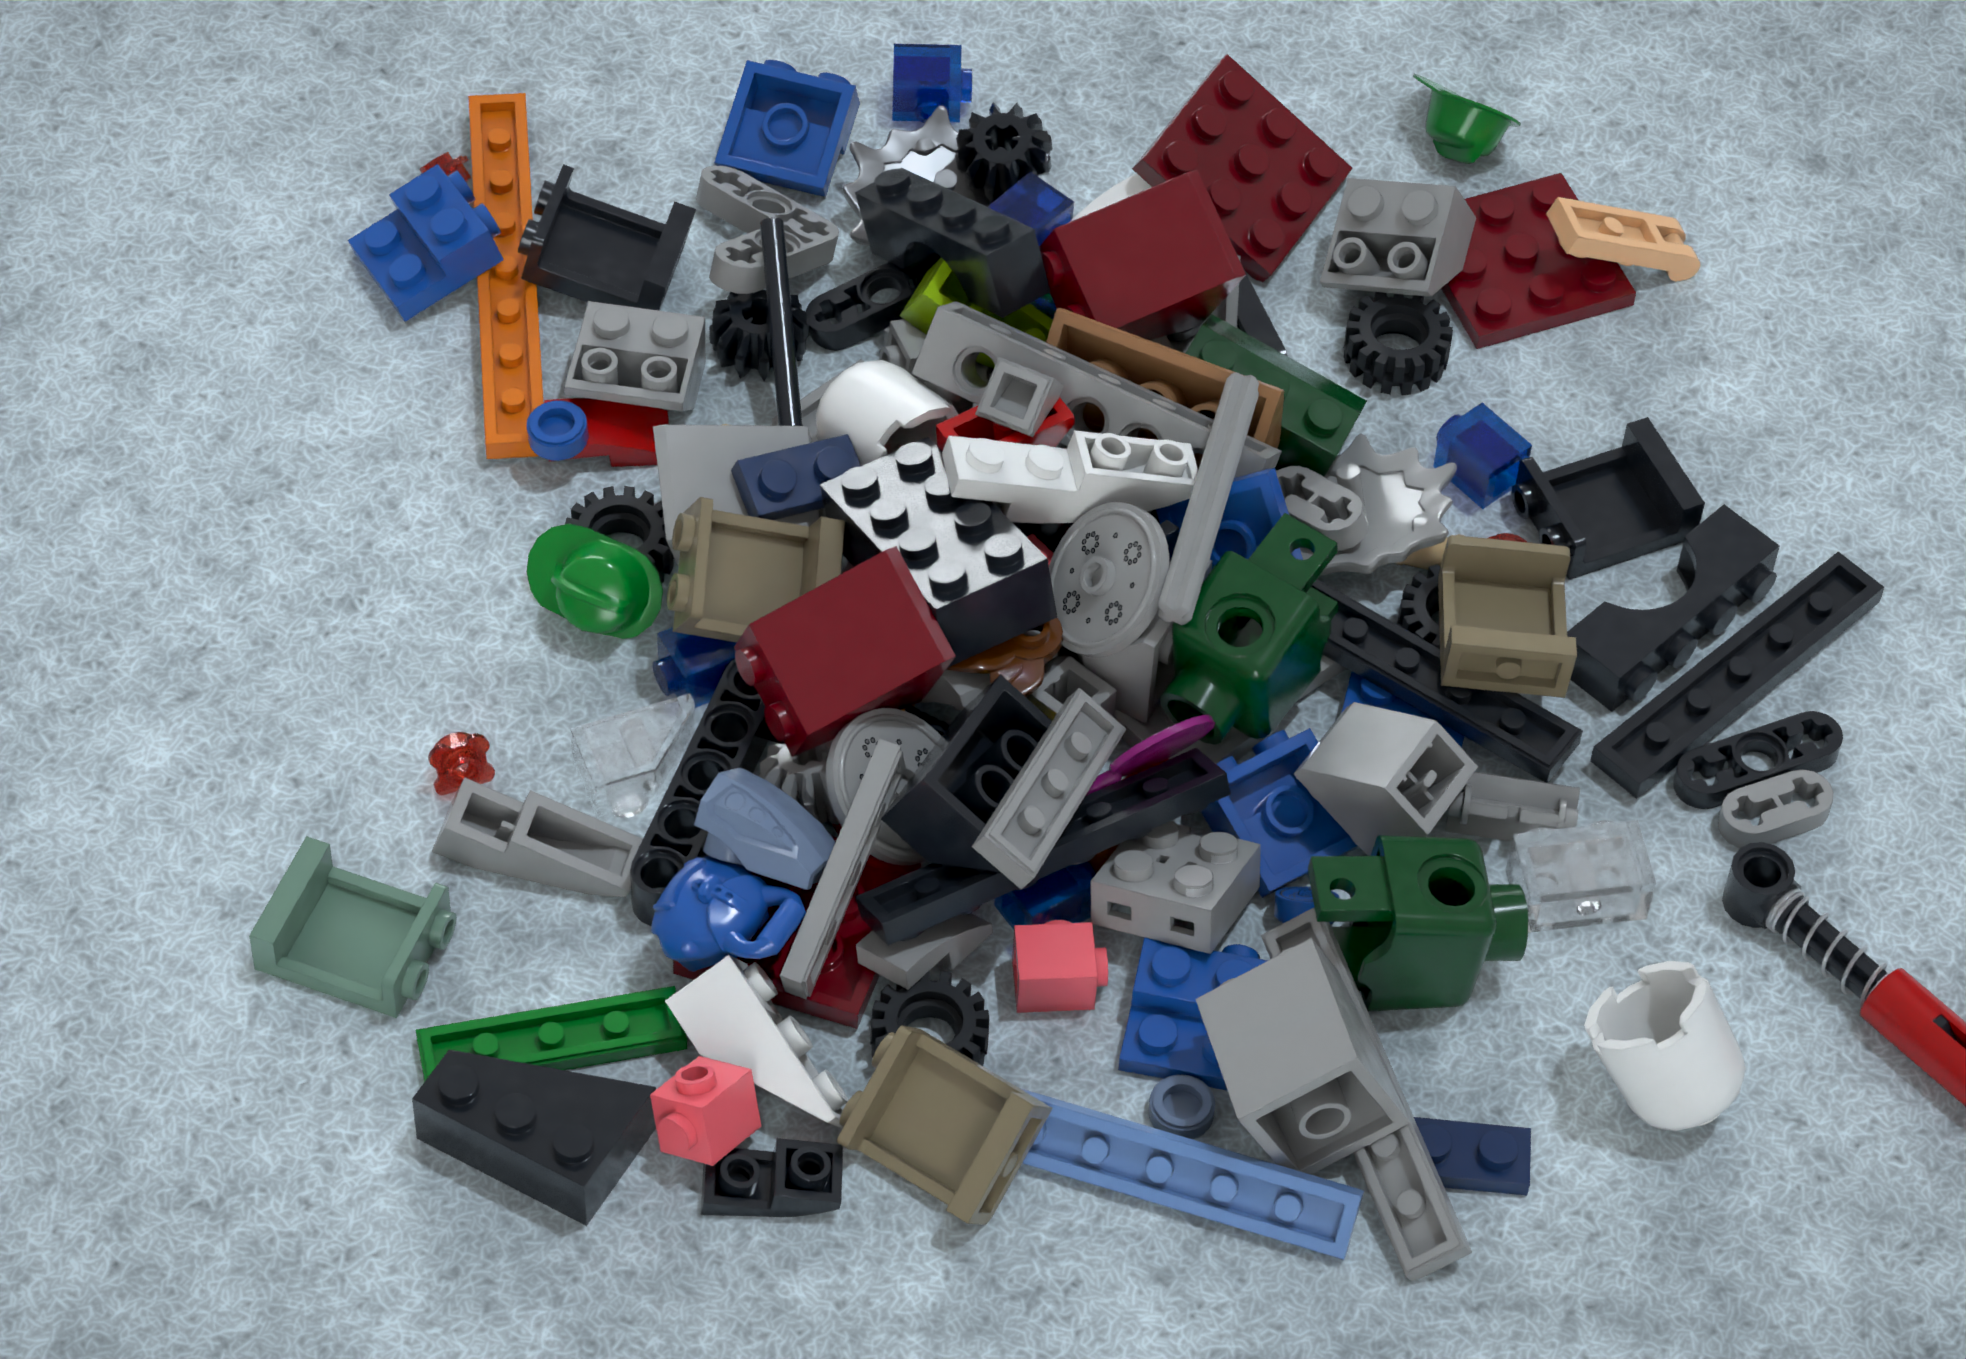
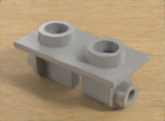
M1474 772L1448 808L1445 831L1571 850L1572 838L1577 827L1579 811L1577 806L1580 788Z

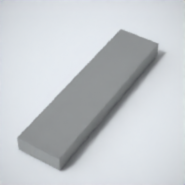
M1078 688L1065 700L972 847L1016 886L1023 889L1035 878L1123 736L1126 728L1083 690Z
M880 738L781 971L780 978L787 993L807 999L813 992L883 824L881 817L890 807L906 769L903 751H901V746Z

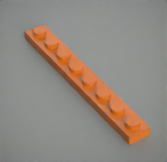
M526 94L472 95L468 97L473 195L476 199L474 201V208L483 203L497 223L501 233L493 239L504 259L477 276L486 459L539 457L529 445L526 426L531 412L541 404H544L537 284L521 279L527 255L518 253V247L529 219L533 220Z

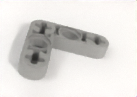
M714 165L702 170L696 195L698 205L747 233L716 246L709 278L717 287L737 294L754 293L766 288L760 222L766 218L776 217L784 222L789 279L833 261L839 229L832 222L735 168Z

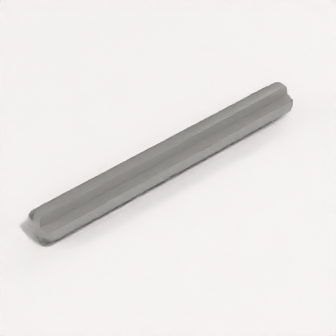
M1236 372L1226 379L1158 601V614L1165 622L1174 621L1184 625L1192 619L1259 396V382L1252 375L1243 376Z

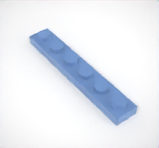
M1022 1089L1053 1108L1026 1155L1023 1164L1344 1260L1346 1257L1364 1190Z

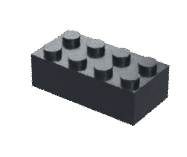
M926 437L917 442L905 444L898 450L863 466L851 468L842 475L820 484L826 517L845 521L842 555L853 567L889 548L897 546L956 655L947 667L949 668L1057 618L1047 557L992 501L952 497L942 457L943 451L929 437Z

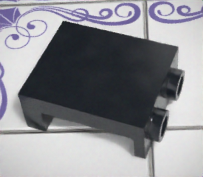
M563 164L556 183L545 180L534 209V214L542 216L540 221L536 222L529 219L523 232L518 253L527 255L521 279L587 303L591 301L660 311L684 249L696 209L674 201L666 224L572 191L569 186L574 168Z
M1648 417L1627 423L1622 447L1542 472L1533 457L1520 460L1516 484L1512 486L1511 490L1512 501L1518 515L1523 519H1531L1539 532L1540 544L1566 546L1570 549V563L1566 574L1569 580L1683 543L1685 535L1700 524L1705 502Z

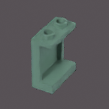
M306 836L249 935L254 969L397 1018L408 998L415 1001L422 994L429 975V964L427 962L434 949L444 950L453 936L457 916L456 913L451 912L449 887L435 883L427 898L345 871L333 866L329 843Z

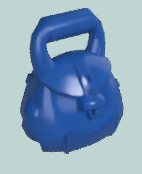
M708 855L686 862L684 867L669 882L657 903L653 905L655 913L651 932L658 936L666 957L678 961L683 967L694 972L715 965L728 955L734 958L761 959L777 955L804 919L806 911L800 896L793 891L780 886L767 885L763 879L754 876L744 865L722 861ZM780 906L756 940L752 942V937L769 918L768 908Z

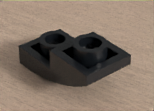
M777 1138L773 1152L734 1148L713 1166L703 1163L701 1215L798 1217L839 1210L842 1198L843 1146L839 1144Z

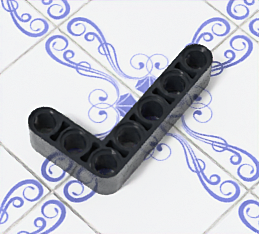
M735 659L726 667L631 864L630 880L633 912L641 922L652 926L655 913L653 905L657 903L665 890L653 888H666L686 862L694 858L708 856L703 852L708 831L694 826L700 801L706 793L704 790H708L719 772L741 767L753 773L768 740L785 744L784 741H778L771 733L765 719V705L755 686L748 685L741 677Z

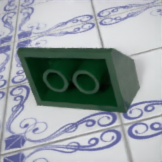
M1213 314L1202 324L1185 353L1245 376L1252 375L1258 381L1284 390L1281 435L1277 448L1282 452L1275 467L1277 471L1288 466H1301L1325 477L1367 400Z

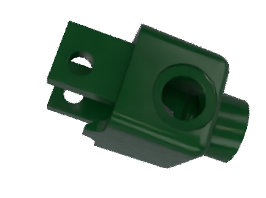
M1284 513L1249 559L1233 551H1225L1202 583L1192 619L1184 625L1175 622L1172 625L1175 678L1162 693L1160 703L1162 709L1175 724L1193 717L1211 715L1215 722L1214 728L1199 740L1213 745L1221 743L1232 727L1257 740L1266 738L1274 731L1321 671V656L1331 634V620L1338 612V602L1311 586L1337 554L1338 543ZM1298 548H1307L1313 552V555L1308 559L1299 560L1294 558L1291 553ZM1238 616L1251 618L1245 627L1238 624Z
M1378 835L1370 856H1311L1308 873L1317 922H1349V927L1331 928L1357 988L1361 991L1362 999L1368 1012L1463 1006L1471 997L1484 961H1521L1525 954L1528 939V910L1524 891L1519 884H1489L1483 851L1474 840ZM1331 890H1343L1351 898L1339 899L1331 893Z

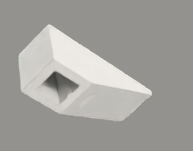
M728 955L665 1000L701 1056L752 1069L754 1084L817 1118L843 1129V1126L839 1124V1120L843 1111L841 1107L848 1102L845 1092L828 1070L825 1069L818 1073L806 1052L813 1048L809 1037L792 1016H788L786 1019L782 1018L770 1000L778 992L768 975L756 962L748 966L746 963Z

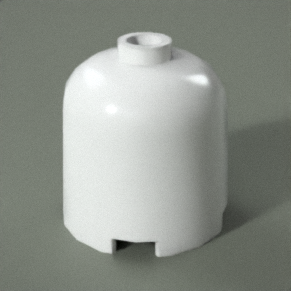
M884 360L860 362L844 370L829 385L820 399L816 412L817 438L821 441L848 434L859 463L863 466L898 450L905 444L917 442L926 437H929L937 445L936 425L958 415L954 406L905 369Z
M1666 961L1647 965L1638 970L1642 980L1628 986L1618 995L1613 987H1609L1602 992L1589 1009L1584 1024L1585 1030L1601 1062L1631 1110L1640 1119L1653 1127L1673 1131L1706 1125L1727 1109L1740 1093L1746 1067L1739 1044L1709 981L1698 974L1693 964L1690 962Z

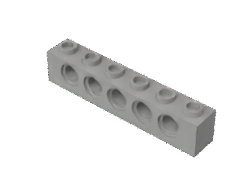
M957 301L937 308L911 374L928 381L927 387L942 398L959 402L961 397L979 405L988 382L980 378L975 367L976 358L982 352L987 354L995 365L998 358L1001 357L1053 377L1064 385L1060 398L1075 416V424L1056 446L1057 448L1067 449L1074 430L1096 433L1086 426L1083 419L1084 407L1089 402L1098 406L1103 412L1105 424L1101 432L1102 434L1112 433L1120 436L1137 437L1141 428H1147L1157 436L1158 440L1191 443L1194 455L1196 453L1204 454L1213 419ZM1247 435L1234 478L1276 467L1282 451Z

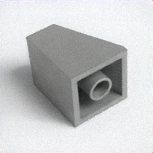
M668 424L653 426L666 541L678 567L680 551L674 550L672 546L673 529L677 516L688 509L699 497L713 499V510L748 516L731 472L736 461L812 443L808 426ZM822 508L775 521L811 526L820 517H826L825 509Z
M1312 938L1295 947L1285 949L1276 957L1236 978L1223 982L1216 989L1196 999L1237 1118L1277 1165L1313 1174L1410 1124L1406 1110L1339 971Z

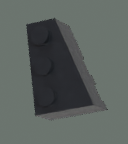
M448 1050L412 1098L416 1137L418 1140L587 1226L656 1129L650 1094L656 1090V1087Z

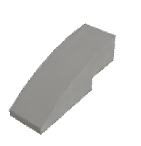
M464 777L450 804L432 852L475 869L588 895L626 897L631 888V864L643 838L531 790L524 802H521Z

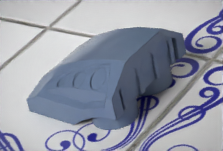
M741 767L717 774L700 801L694 826L708 831L703 852L722 861L744 865L748 871L806 890L811 889L812 884L820 881L836 843L824 826L796 800L769 781Z

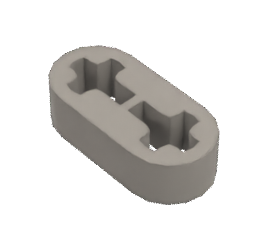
M1288 466L1276 471L1290 516L1338 543V550L1354 547L1364 539L1368 533L1369 524L1362 501L1357 494L1301 466ZM1302 493H1304L1306 500L1300 498L1299 496ZM1327 516L1334 520L1328 523Z
M1803 769L1790 771L1736 789L1723 800L1718 818L1720 834L1727 842L1741 848L1750 843L1764 842L1772 844L1814 830L1823 825L1828 818L1834 792L1831 784L1822 775ZM1799 793L1804 800L1814 798L1813 807H1808L1804 801L1791 803L1793 794ZM1743 811L1749 818L1760 816L1758 825L1753 826L1747 819L1737 821L1738 812Z

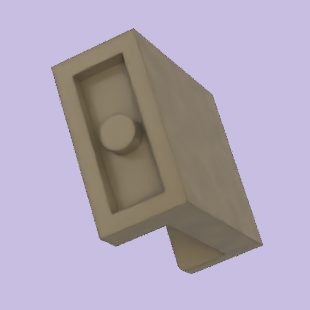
M699 497L688 509L677 516L673 529L672 546L674 550L680 551L678 573L673 574L667 593L668 610L675 611L673 632L738 642L750 623L841 574L845 521L820 517L811 526H803L713 510V499Z
M1451 535L1447 538L1438 575L1441 686L1565 698L1577 658L1576 637H1567L1565 577L1570 563V549L1568 547Z
M901 1025L896 1033H889L877 1047L872 1059V1066L876 1069L864 1091H857L845 1105L839 1120V1124L843 1126V1129L836 1142L847 1149L864 1153L948 1205L946 1211L967 1224L986 1225L993 1217L1053 1108L925 1031Z

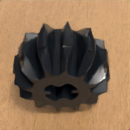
M993 102L989 109L990 116L985 118L972 112L969 118L970 129L959 130L956 138L959 149L955 155L956 166L962 174H965L966 185L971 191L984 187L985 196L988 197L990 202L994 200L1000 191L1007 192V196L1015 203L1019 196V188L1024 187L1036 193L1039 186L1038 176L1049 175L1052 166L1051 157L1049 156L1050 151L1053 149L1052 139L1048 131H1043L1042 120L1038 117L1037 113L1023 117V109L1018 103L1008 113H1001L1000 108Z
M763 289L749 294L730 292L727 300L716 301L713 310L712 325L709 326L710 343L713 350L717 351V358L720 360L721 367L735 365V370L740 379L749 373L751 369H757L758 374L765 382L770 368L773 367L766 290ZM790 295L796 360L803 361V355L806 352V340L809 336V319L806 316V312L802 310L798 295Z

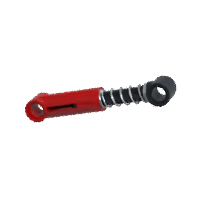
M1764 842L1750 843L1741 847L1733 856L1722 897L1724 909L1729 916L1741 925L1752 928H1768L1773 933L1783 934V941L1786 944H1797L1801 947L1804 960H1816L1821 965L1822 975L1825 978H1837L1841 982V991L1844 994H1855L1860 998V1016L1966 1107V1022L1903 968L1887 973L1885 971L1887 963H1882L1879 966L1865 954L1868 950L1867 946L1859 949L1846 938L1848 934L1847 929L1839 932L1827 921L1829 913L1819 915L1809 906V897H1805V893L1801 892V885L1794 880L1795 867L1793 860L1784 850Z

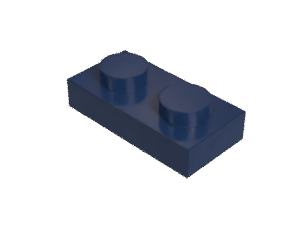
M846 434L737 460L731 469V473L748 516L777 520L824 508L820 484L861 465L849 435Z
M1414 1117L1444 1188L1528 1195L1530 1187L1531 1128Z

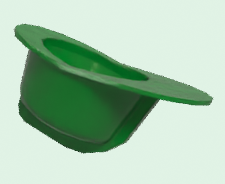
M1415 73L1413 75L1416 80L1431 89L1425 129L1426 133L1433 138L1437 153L1447 159L1466 164L1474 163L1479 156H1489L1495 150L1509 126L1519 127L1521 125L1518 120L1505 113L1466 99Z
M570 523L551 527L536 539L528 554L526 570L530 590L540 606L567 619L570 624L581 631L621 639L636 637L653 624L661 610L663 587L659 572L649 558L633 547L590 528Z

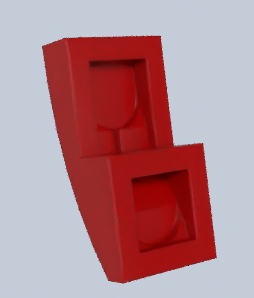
M590 398L544 400V403L550 401L571 402L580 407L586 415L589 433L587 445L579 454L569 459L609 455L611 467L657 465L653 426L669 425L667 410Z

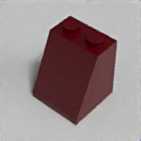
M1198 170L1184 173L1056 227L1039 246L1051 291L1050 295L1056 308H1063L1147 340H1153L1201 326L1246 276Z
M897 546L875 555L750 623L734 646L736 650L735 661L741 677L748 685L755 686L765 705V719L771 733L778 741H784L792 757L833 740L845 724L865 712L880 708L902 710L921 702L956 657Z

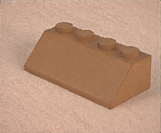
M1063 308L1056 309L1046 341L1050 345L1213 420L1226 379L1231 374L1236 373ZM1258 381L1259 396L1247 435L1277 449L1281 435L1284 390ZM1087 402L1083 410L1084 422L1090 430L1101 433L1105 424L1103 412L1095 404ZM1141 428L1138 432L1137 438L1158 440L1157 436L1147 428ZM1196 453L1194 457L1199 470L1203 454Z

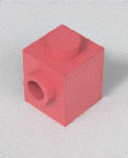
M1053 920L1044 924L1014 925L1012 967L1017 1013L1095 1010L1097 987L1108 986V958L1106 947L1095 948L1092 922L1071 923L1065 920Z
M698 1056L691 1063L680 1068L672 1078L650 1094L660 1151L663 1153L713 1166L761 1127L752 1069Z

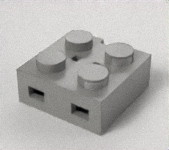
M1173 820L1152 829L1148 835L1142 838L1126 840L1120 843L1091 880V922L1093 925L1211 954L1260 887L1261 844L1237 839L1235 836L1225 832H1211L1202 837L1191 834V827L1179 825ZM1121 904L1131 907V914L1115 910ZM1174 918L1193 922L1194 930L1175 926Z

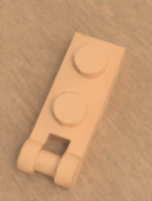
M1557 197L1546 213L1566 254H1571L1578 258L1589 257L1617 262L1624 266L1635 265L1664 270L1669 278L1675 282L1690 279L1700 269V260L1691 246L1684 245L1686 234L1678 220L1673 217Z

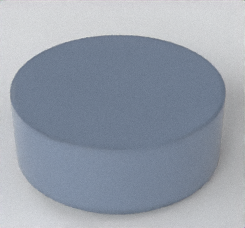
M1173 1075L1161 1080L1153 1088L1149 1099L1148 1115L1154 1128L1189 1139H1195L1203 1135L1212 1125L1215 1113V1098L1211 1089L1200 1079L1189 1075Z

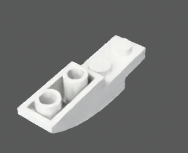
M1074 430L1067 449L1047 445L994 441L986 438L976 439L948 436L942 452L952 497L999 502L1002 513L1011 522L1074 523L1089 510L1110 502L1128 503L1145 511L1170 506L1190 499L1198 474V467L1191 443L1120 436L1112 433L1102 434Z

